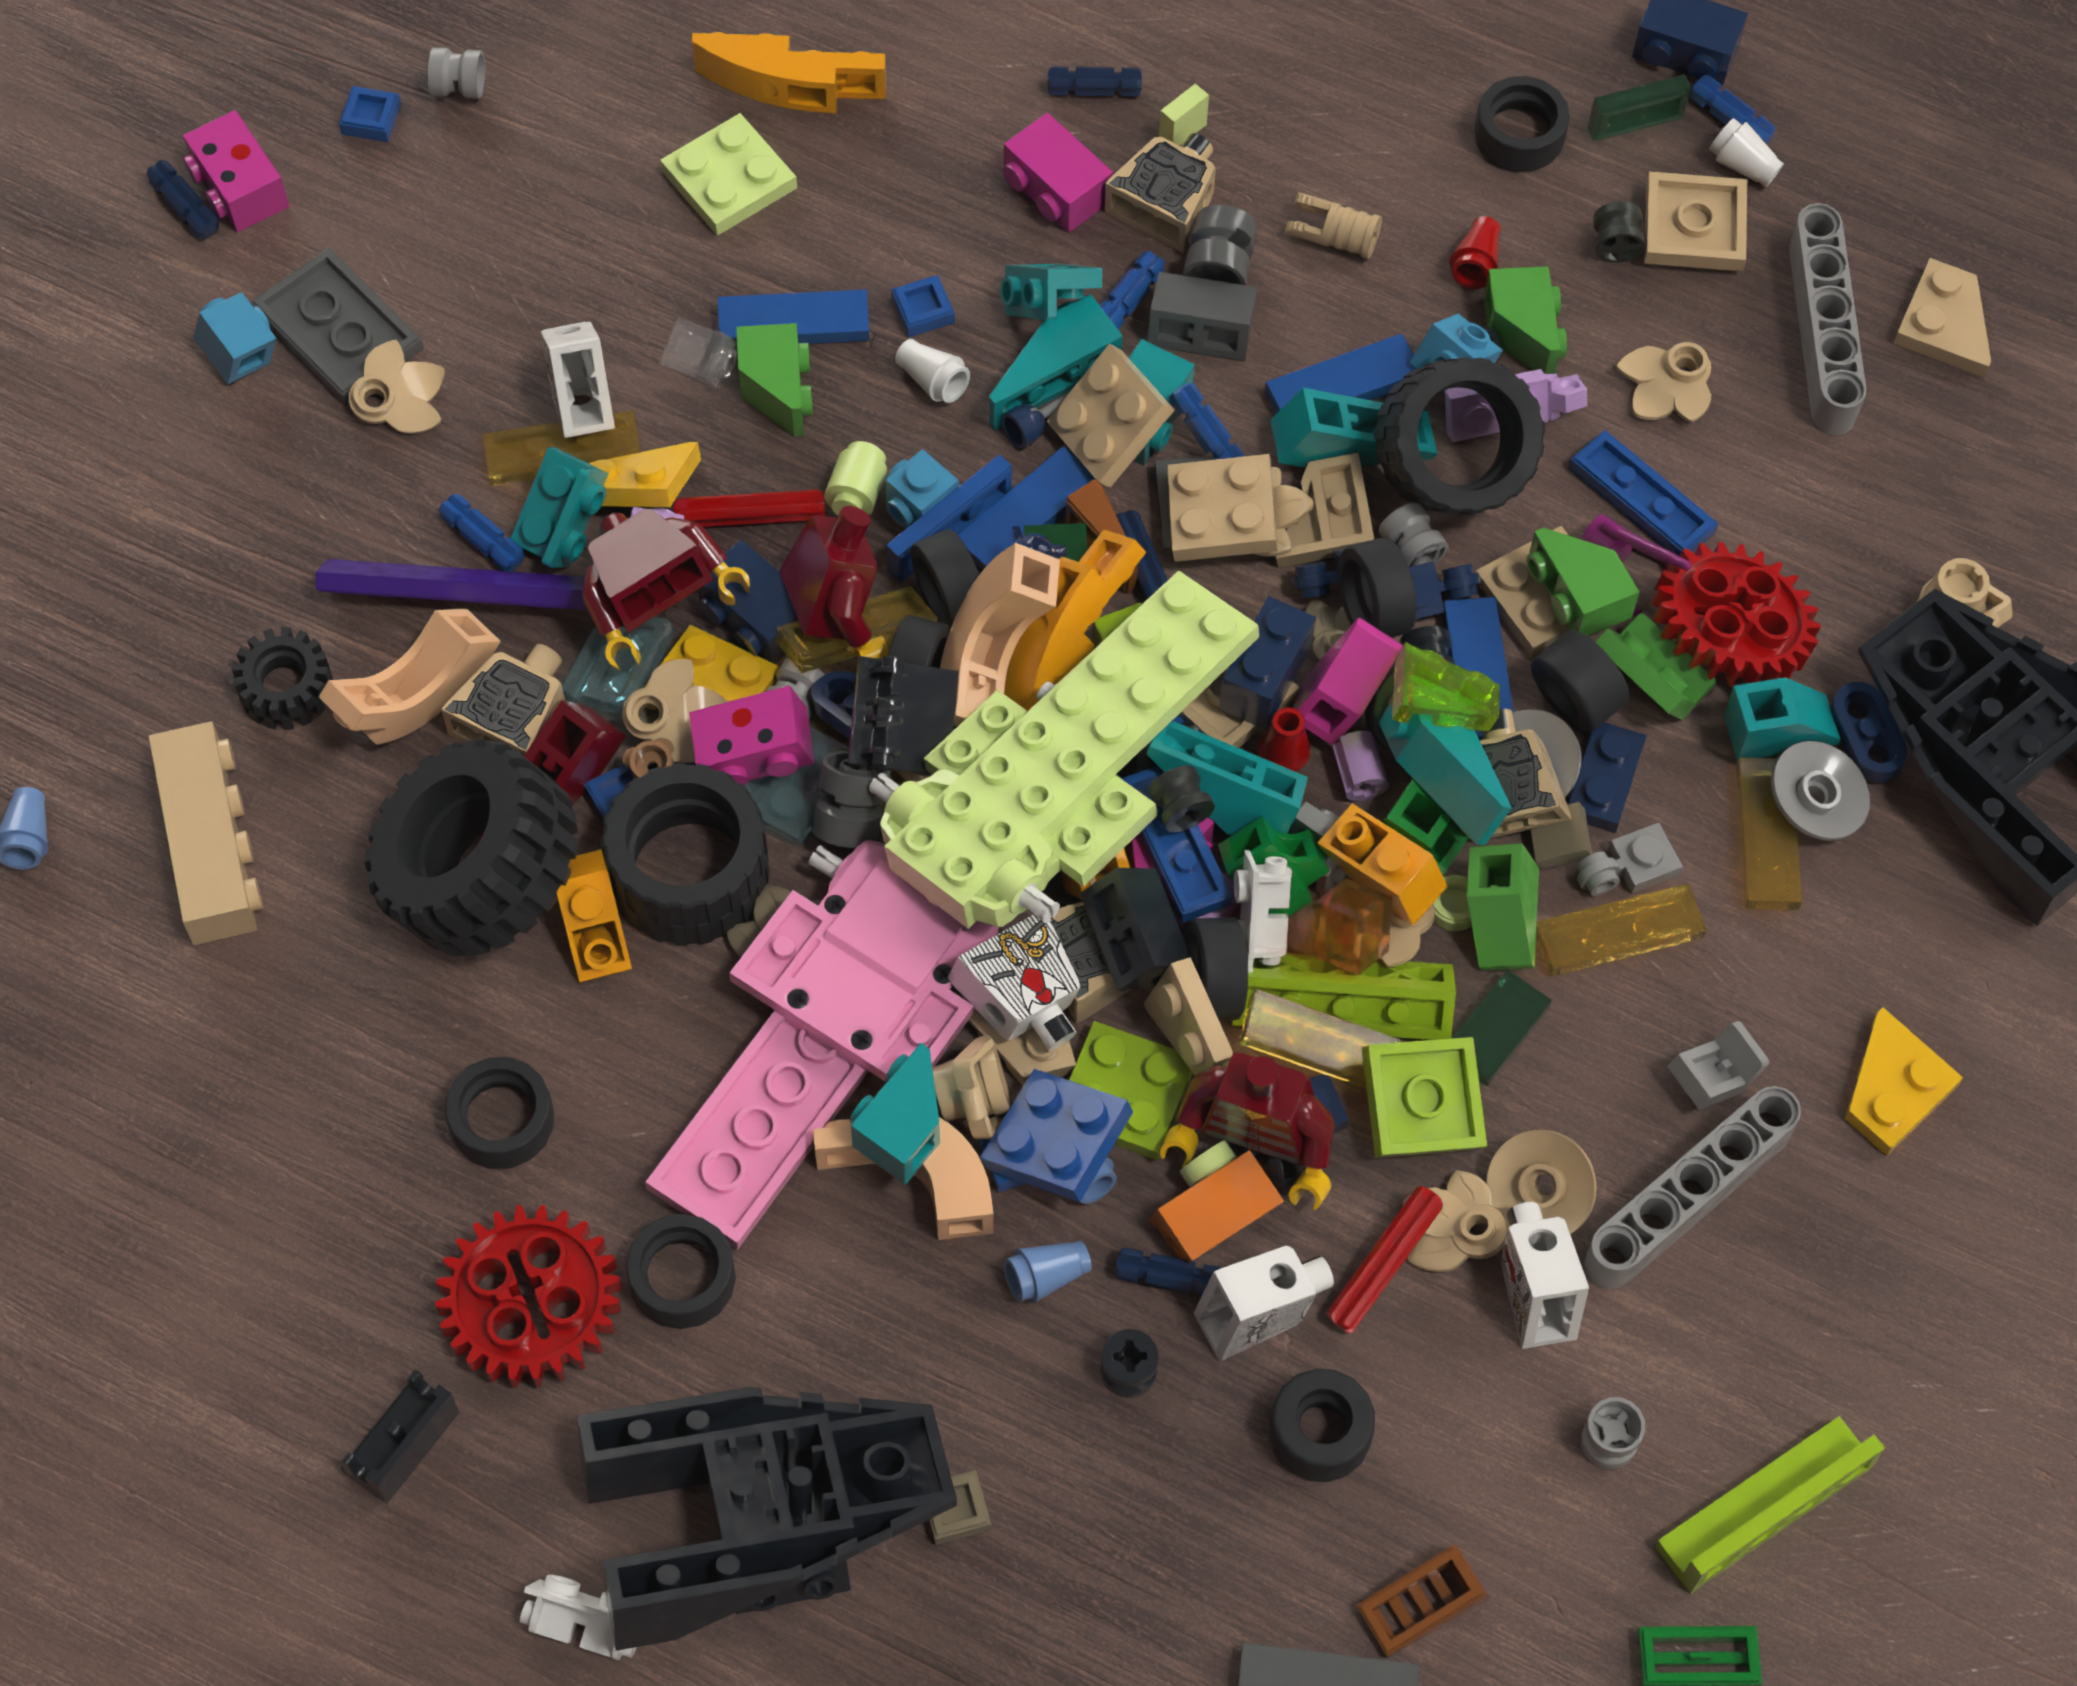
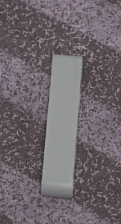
M1815 203L1804 207L1798 215L1789 243V256L1811 417L1819 430L1831 435H1841L1852 430L1866 397L1867 388L1843 222L1840 214L1833 207L1827 204Z
M1778 1086L1766 1087L1758 1091L1603 1224L1594 1234L1584 1261L1585 1273L1590 1281L1598 1287L1608 1290L1619 1289L1629 1283L1780 1152L1789 1142L1800 1120L1801 1107L1795 1095L1786 1088ZM1759 1114H1773L1780 1119L1783 1126H1770L1761 1119ZM1725 1146L1736 1148L1741 1152L1744 1159L1738 1161L1731 1160L1724 1156L1720 1148ZM1681 1181H1696L1703 1187L1705 1193L1701 1195L1691 1194L1682 1187ZM1644 1214L1656 1215L1662 1219L1666 1227L1657 1230L1650 1228L1644 1224L1640 1216ZM1607 1248L1615 1249L1622 1253L1626 1262L1623 1264L1609 1263L1603 1258L1600 1251Z

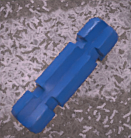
M1710 75L1702 76L1693 85L1690 94L1691 99L1703 108L1710 106L1709 112L1725 125L1734 118L1742 125L1747 122L1766 144L1773 138L1776 130L1775 125L1762 115L1756 118L1755 114L1757 112L1728 89H1724L1722 92L1720 90L1722 85Z
M1151 251L1143 252L1134 262L1136 268H1130L1107 296L1110 300H1105L1100 305L1117 329L1125 322L1123 317L1130 316L1151 288L1148 285L1155 284L1159 272H1164V260Z
M1191 382L1183 384L1172 392L1169 396V402L1178 415L1184 413L1186 417L1183 422L1207 454L1211 451L1213 454L1211 460L1245 456L1236 442L1230 444L1228 440H1230L1231 435L1209 404L1203 406L1201 401L1204 397L1195 384Z
M452 494L446 501L442 502L439 508L442 519L452 528H459V534L486 557H493V563L502 571L513 572L517 566L522 564L525 558L522 547L513 539L503 537L505 533L478 509H471L472 504L460 494Z

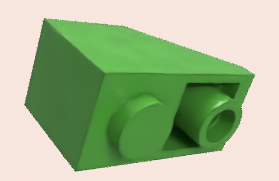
M1549 266L1489 269L1483 297L1487 326L1498 332L1502 349L1530 369H1541L1544 374H1555L1558 359L1566 357L1567 336L1564 327L1557 328L1556 316H1559L1561 311V295L1559 286H1551Z
M797 323L736 327L741 397L793 436H804L803 416L813 415L811 385H801L800 373H810L808 343H798Z
M1547 528L1534 531L1530 551L1527 555V566L1533 579L1537 583L1544 584L1551 596L1553 612L1562 625L1567 624L1570 630L1579 631L1588 636L1632 618L1639 590L1615 550Z
M1523 844L1473 846L1469 848L1467 901L1478 964L1481 971L1535 969L1539 867Z

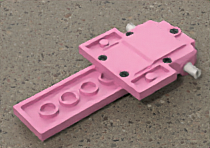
M866 840L857 846L853 853L848 855L844 861L824 849L821 845L817 847L816 853L813 852L808 865L813 866L832 879L827 895L819 905H816L792 890L729 973L732 983L775 1011L645 1182L646 1190L682 1214L702 1217L718 1227L729 1244L737 1250L815 1146L813 1129L824 1128L827 1123L834 1120L867 1073L870 1071L885 1081V1076L895 1060L902 1054L910 1056L920 1043L930 1049L932 1067H934L973 1014L974 1006L954 993L956 988L947 977L958 956L996 936L999 927L976 921L968 929L939 906L930 903L926 896L890 870L884 847L886 844Z

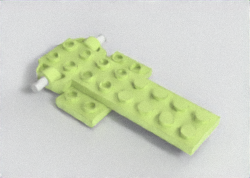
M1178 570L1029 711L1022 708L999 690H996L924 757L926 770L932 776L917 783L907 781L900 786L888 778L885 773L878 774V780L876 778L872 780L869 791L887 803L880 827L886 844L884 847L890 870L926 896L930 903L939 906L968 929L976 921L996 927H1003L1027 909L1039 917L1042 922H1050L1051 916L1054 918L1058 913L1060 905L1042 893V891L1060 870L1084 887L1157 816L1156 803L1116 774L1259 638V625Z

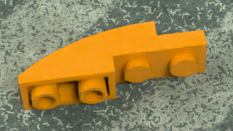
M722 32L710 34L692 33L695 71L713 83L753 100L788 109L837 114L838 98L886 99L885 54L864 51L854 53L821 52L817 50L805 52L790 51L789 36L768 33L759 35L725 34Z
M1104 529L1079 562L1060 557L1056 607L1030 624L1019 639L1007 669L1004 695L1029 711L1040 701L1036 698V695L1043 684L1048 681L1054 685L1058 684L1090 654L1095 645L1084 634L1085 631L1100 617L1105 605L1118 588L1130 578L1135 566L1146 553L1135 539Z

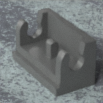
M1159 272L1150 309L1147 342L1161 348L1245 361L1258 287Z

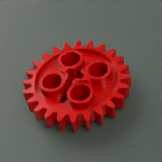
M1718 542L1712 553L1704 543H1700L1695 553L1685 548L1679 556L1691 563L1689 570H1682L1671 564L1667 565L1665 571L1663 570L1654 587L1657 592L1651 601V605L1658 608L1653 620L1654 622L1665 624L1660 635L1662 639L1677 640V644L1672 651L1674 655L1688 652L1692 656L1688 667L1693 669L1700 664H1704L1708 667L1707 678L1711 680L1718 672L1724 673L1728 686L1732 687L1738 677H1743L1746 684L1758 682L1760 678L1762 681L1778 679V677L1790 679L1795 670L1800 672L1819 641L1815 637L1821 628V624L1813 621L1818 613V608L1805 605L1811 595L1809 590L1794 589V585L1799 578L1797 575L1783 577L1779 574L1783 563L1779 561L1771 566L1764 564V552L1759 551L1754 558L1747 557L1744 545L1739 544L1735 553H1729L1725 544Z
M518 1205L515 1210L514 1221L506 1222L503 1215L496 1211L493 1217L495 1227L488 1231L478 1222L473 1224L477 1237L473 1243L462 1238L456 1239L455 1242L462 1255L461 1259L444 1257V1266L453 1277L436 1279L439 1292L447 1296L435 1301L438 1314L448 1317L439 1325L444 1337L456 1336L450 1343L455 1356L469 1352L466 1359L469 1370L474 1372L487 1363L486 1374L490 1382L494 1383L504 1370L508 1371L510 1383L514 1388L518 1387L524 1373L531 1374L536 1388L541 1387L544 1371L552 1370L555 1377L561 1382L565 1380L563 1364L570 1361L574 1366L583 1370L586 1367L581 1352L585 1348L601 1354L603 1351L601 1342L596 1334H614L615 1332L613 1321L605 1315L621 1312L619 1299L610 1295L622 1290L620 1277L609 1275L617 1268L614 1255H602L606 1249L602 1236L588 1240L590 1228L585 1220L570 1229L571 1220L566 1210H563L554 1222L549 1221L545 1205H540L534 1219H527L522 1205ZM552 1252L559 1255L557 1262L549 1268L541 1269L532 1265L535 1258L542 1253ZM511 1253H517L521 1259L530 1286L536 1295L540 1311L550 1332L547 1339H541L537 1333L528 1306L521 1294L516 1276L508 1260V1256ZM498 1273L506 1276L503 1284L496 1289L485 1290L479 1287L482 1279L489 1274ZM572 1301L580 1305L576 1313L568 1318L562 1319L551 1315L553 1309L561 1302ZM517 1322L526 1326L522 1335L516 1339L504 1340L498 1337L500 1330L509 1323Z

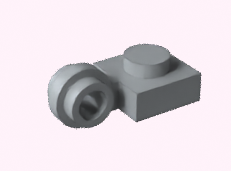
M1656 823L1611 840L1608 850L1612 858H1608L1605 852H1596L1582 859L1577 864L1579 873L1576 879L1583 890L1588 889L1592 896H1599L1614 889L1620 883L1619 877H1623L1631 894L1679 877L1683 866L1660 823Z

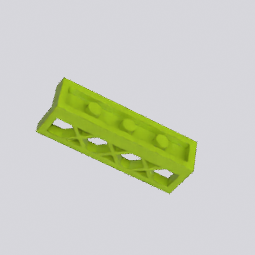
M1286 953L1284 956H1281L1279 964L1264 965L1259 962V958H1254L1253 973H1248L1245 1009L1239 1020H1232V1026L1427 1040L1451 1039L1456 998L1453 964L1407 961L1404 964L1388 968L1382 963L1381 959Z
M1838 1416L1657 1541L1655 1548L1691 1594L1869 1471L1885 1450V1447L1875 1434L1860 1443L1841 1417Z

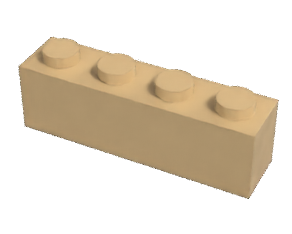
M212 721L149 735L182 920L192 944L198 945L258 931L254 911L263 909V903L256 877L247 878L245 864L254 862V857L247 831H238L236 817L244 816L245 811L238 784L229 785L227 771L236 769L229 738L219 740Z

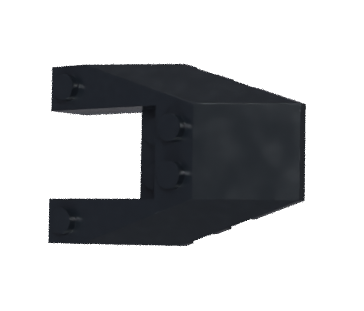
M1933 589L1859 647L1858 653L1932 789L1997 888L2038 926L2075 896L2077 892V854L2016 795L2064 756L2077 767V662L2069 665L2042 651L2043 644L2027 636L2019 639L1993 626L1994 619Z
M746 1387L577 1415L580 1458L589 1504L709 1484L720 1540L604 1560L606 1600L616 1651L677 1640L800 1583L957 1506L956 1493L931 1404L859 1398V1404L824 1401L822 1394L799 1392L798 1399L763 1395L761 1388Z

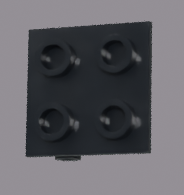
M858 656L848 764L932 775L926 770L924 757L953 731L959 671L904 663V659L899 657L884 656L883 659Z

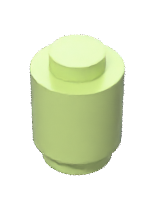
M856 441L850 443L847 449L839 454L824 494L827 504L838 516L841 509L845 506L858 507L868 515L873 512L887 474L886 456L880 448L868 442Z

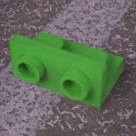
M1643 613L1637 615L1621 634L1607 628L1595 642L1625 674L1668 714L1684 720L1716 685V679L1713 678L1711 680L1707 678V670L1701 665L1693 669L1688 667L1692 658L1688 653L1679 655L1672 653L1677 643L1673 639H1662L1660 635L1663 630L1647 615Z

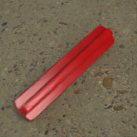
M819 489L677 498L673 505L675 514L684 515L685 520L697 522L703 527L807 521L812 516H825L826 513L824 493Z
M1419 1186L1414 1190L1327 1310L1326 1316L1336 1328L1348 1334L1354 1332L1443 1209L1442 1199L1435 1192L1424 1186Z

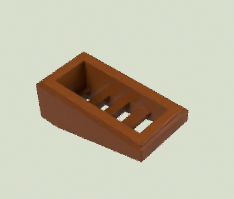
M1097 479L1090 481L1067 496L1065 524L1086 523L1087 550L1104 529L1126 536L1102 485ZM1138 564L1135 566L1130 578L1120 586L1124 593L1129 594L1136 590Z
M1455 1543L1356 1606L1387 1657H1390L1465 1614L1490 1597ZM1448 1568H1451L1465 1591V1594L1457 1599L1440 1574ZM1429 1579L1446 1605L1438 1611H1435L1420 1584ZM1408 1591L1425 1616V1619L1417 1624L1399 1597ZM1387 1603L1390 1604L1405 1629L1404 1632L1395 1636L1379 1610L1380 1607Z

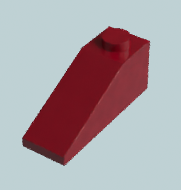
M561 700L524 757L556 781L566 791L573 806L586 792L584 785L602 774L627 736L590 707ZM484 831L479 834L481 838L483 836Z

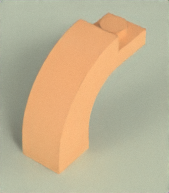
M1014 543L997 555L974 581L955 616L940 665L942 669L959 671L953 725L959 726L996 690L1004 694L1007 669L1019 639L1030 624L1056 607L1059 559Z
M468 609L435 610L414 644L394 664L382 672L366 678L328 680L319 698L333 711L334 719L343 727L353 731L362 730L375 744L394 741L414 732L442 711L441 709L445 703L493 655L501 641Z
M939 1117L940 1144L914 1174L921 1180L931 1195L938 1240L994 1234L991 1191L984 1166L966 1138L951 1124ZM835 1120L827 1123L824 1128L813 1129L817 1170L876 1164L852 1147L850 1126L852 1123H850V1120Z

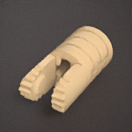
M1300 192L1297 193L1294 204L1304 211L1327 216L1323 229L1300 221H1288L1284 234L1326 247L1333 246L1335 249L1347 250L1352 254H1360L1361 257L1366 259L1371 257L1379 237L1382 216L1376 214L1369 215L1364 211L1359 212L1350 207H1342V204Z

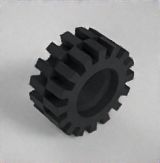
M281 627V636L275 637L272 628L263 631L266 640L259 642L254 635L247 640L251 651L249 652L241 647L236 654L239 663L233 662L232 667L235 677L232 679L245 712H250L252 720L258 724L264 718L267 728L275 730L278 721H282L285 730L294 729L293 720L300 718L303 726L311 723L310 711H313L318 716L325 711L319 695L328 680H333L325 651H322L320 643L315 638L310 641L308 633L299 630L294 638L291 627ZM295 666L303 672L302 680L289 690L276 692L264 687V678L276 668Z

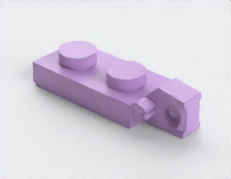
M1541 369L1514 374L1527 383L1534 398H1537L1541 407V418L1544 423L1548 422V420L1552 421L1559 418L1560 412L1568 413L1587 407V387L1584 386L1577 374L1559 378L1557 374H1544ZM1459 387L1449 388L1445 391L1446 431L1451 442L1500 432L1493 409L1476 391Z

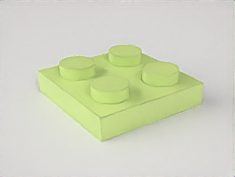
M741 113L660 160L662 173L717 236L797 189L795 174Z

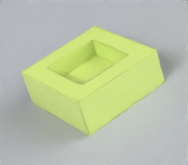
M1195 83L1160 111L1159 137H1163L1180 146L1190 134L1197 133L1207 125L1209 94Z

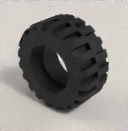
M486 739L467 740L464 742V746L461 743H453L442 747L441 754L437 756L428 755L417 763L418 768L411 775L405 773L396 783L398 789L392 797L384 799L379 808L381 813L378 823H372L368 835L369 841L372 844L371 848L365 849V867L369 871L366 874L370 894L374 896L376 905L395 922L435 950H441L443 953L452 956L467 954L474 956L489 953L491 946L498 949L515 942L514 936L519 932L528 933L538 924L536 918L544 909L548 912L558 900L555 897L560 885L566 886L571 875V869L568 865L570 859H576L578 843L577 838L573 835L578 833L576 813L573 811L572 801L566 791L517 750L512 749L505 743L487 741ZM484 831L475 849L459 864L468 846Z

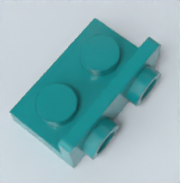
M1060 263L1005 265V277L1000 285V296L1005 306V313L1009 316L1056 320L1057 298H1084V289L1102 288V268Z
M548 447L511 539L522 548L542 557V563L551 568L570 567L571 562H575L579 558L585 547L586 535L584 531L591 515L597 513L604 502L606 488L603 486L609 473L556 447Z

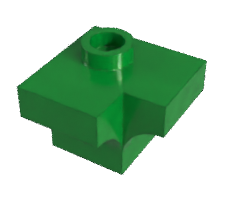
M1414 779L1402 792L1382 821V823L1431 853L1443 876L1468 840V837L1457 828L1453 819Z
M1263 815L1218 844L1227 874L1233 881L1235 871L1243 870L1244 850H1250L1256 865L1265 864V859L1272 856L1282 857L1287 860V867L1292 870L1289 908H1269L1268 914H1287L1289 917L1312 902L1308 886L1330 872L1323 851L1318 845V840L1309 829L1296 834L1281 833L1275 830Z

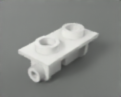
M1244 850L1243 870H1236L1234 874V896L1236 903H1241L1240 920L1237 921L1241 925L1245 938L1248 973H1253L1254 958H1259V962L1264 965H1277L1281 962V956L1287 953L1288 916L1287 914L1268 913L1269 908H1289L1292 870L1287 867V860L1285 858L1277 856L1268 857L1265 859V864L1256 865L1250 850Z
M547 1575L545 1581L539 1579L525 1587L524 1593L537 1596L536 1602L526 1601L520 1616V1623L529 1625V1632L568 1644L572 1640L576 1623L585 1626L580 1648L616 1660H620L622 1655L629 1658L633 1657L637 1647L615 1650L606 1592H602L601 1598L579 1592L580 1583L558 1575Z

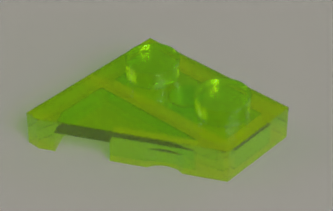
M1405 642L1395 657L1393 720L1408 723L1413 714L1433 715L1431 721L1434 726L1450 728L1453 726H1463L1470 730L1489 731L1499 718L1500 684L1493 682L1481 672L1468 671L1448 662L1434 651L1421 650Z

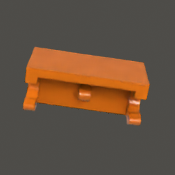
M1249 1150L1158 1208L1149 1220L1154 1228H1157L1176 1258L1192 1263L1212 1248L1280 1206L1284 1200Z

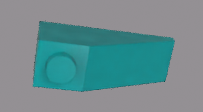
M1090 293L1084 296V298L1076 301H1066L1057 307L1056 320L1043 321L990 394L989 424L994 431L1002 428L1001 416L1011 408L1029 404L1037 409L1071 391L1109 344L1122 350L1123 335Z
M1303 387L1270 420L1279 463L1306 468L1308 462L1359 452L1361 466L1381 465V463H1378L1376 456L1377 444L1376 440H1374V433L1379 419L1377 415L1381 404L1384 403ZM1428 411L1422 412L1417 431L1418 448L1422 460L1433 459L1438 454Z
M1403 685L1378 722L1395 760L1476 844L1486 845L1512 807L1457 693Z
M1171 721L1150 741L1147 755L1164 772L1185 765L1194 766L1201 777L1199 785L1201 791L1208 793L1215 804V809L1209 817L1228 835L1232 836L1262 815L1275 830L1287 834L1300 809L1308 779L1307 776L1175 721Z

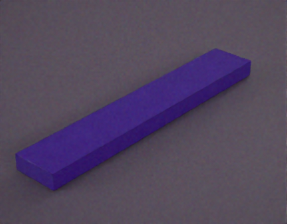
M327 559L316 571V589L320 592L587 610L582 599L584 576Z

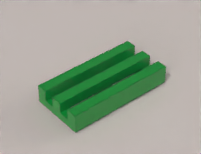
M1757 1626L1639 1627L1636 1632L1637 1644L1640 1646L1638 1658L1639 1667H1641L1642 1671L1640 1678L1641 1686H1762ZM1653 1643H1745L1746 1652H1654ZM1747 1666L1748 1672L1655 1673V1667Z

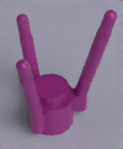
M1604 514L1598 515L1590 523L1581 540L1615 550L1621 562L1627 558L1632 548L1666 565L1671 564L1686 571L1691 568V563L1688 560L1629 532ZM1637 603L1633 612L1635 617L1642 613Z

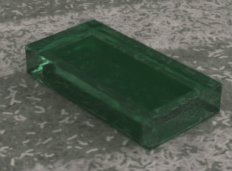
M1684 74L1595 97L1587 128L1593 140H1601L1681 119L1684 116L1691 86Z
M1509 970L1504 973L1453 1037H1473L1478 1078L1487 1087L1546 1014L1552 1003L1549 997Z

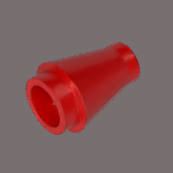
M1486 216L1476 218L1472 223L1471 229L1450 257L1449 263L1452 276L1459 285L1465 288L1480 289L1485 287L1489 269H1498L1501 226L1495 219Z
M1287 707L1278 710L1274 714L1271 725L1259 742V757L1295 772L1307 764L1311 755V747L1304 727L1305 720L1301 712Z

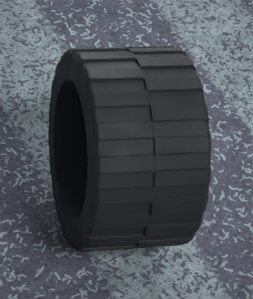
M1462 357L1424 364V367L1407 373L1403 376L1404 379L1395 384L1388 392V397L1385 403L1381 404L1377 415L1379 419L1374 433V440H1376L1377 444L1376 456L1378 463H1381L1385 473L1383 475L1388 483L1393 485L1397 489L1398 494L1406 501L1420 503L1426 511H1439V514L1484 513V510L1497 509L1505 505V502L1512 497H1517L1524 490L1527 482L1532 480L1537 472V465L1540 457L1543 456L1545 447L1543 445L1545 424L1540 414L1541 407L1537 398H1534L1527 383L1522 378L1519 379L1512 373L1513 370L1503 364L1497 365L1489 359L1480 357L1473 359ZM1455 387L1471 389L1480 394L1493 409L1500 430V444L1493 465L1480 480L1467 485H1451L1438 480L1424 464L1417 441L1419 420L1427 403L1437 393Z
M675 763L668 767L654 768L640 778L636 777L627 784V787L621 794L618 793L611 802L612 807L609 813L605 815L603 821L604 832L603 836H601V847L616 906L622 916L627 917L631 926L660 942L667 941L683 946H688V944L700 943L701 945L713 942L714 939L721 936L726 937L727 932L734 928L736 924L746 923L754 915L756 898L760 896L766 884L769 883V858L761 810L757 801H754L750 796V791L742 783L739 784L735 781L732 775L722 770H714L708 765ZM698 824L714 828L727 835L737 845L735 855L722 871L710 879L696 884H665L650 878L636 866L639 853L654 836L666 829L679 825Z

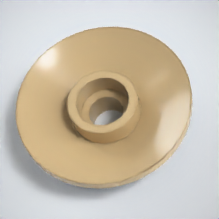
M1531 1130L1512 1137L1498 1149L1487 1173L1486 1184L1491 1192L1492 1206L1503 1214L1508 1227H1510L1507 1212L1510 1208L1524 1202H1535L1540 1206L1543 1219L1563 1218L1571 1235L1585 1223L1595 1203L1596 1177L1588 1156L1577 1143L1558 1132ZM1543 1174L1550 1175L1555 1181V1190L1551 1195L1544 1193L1539 1186V1181Z

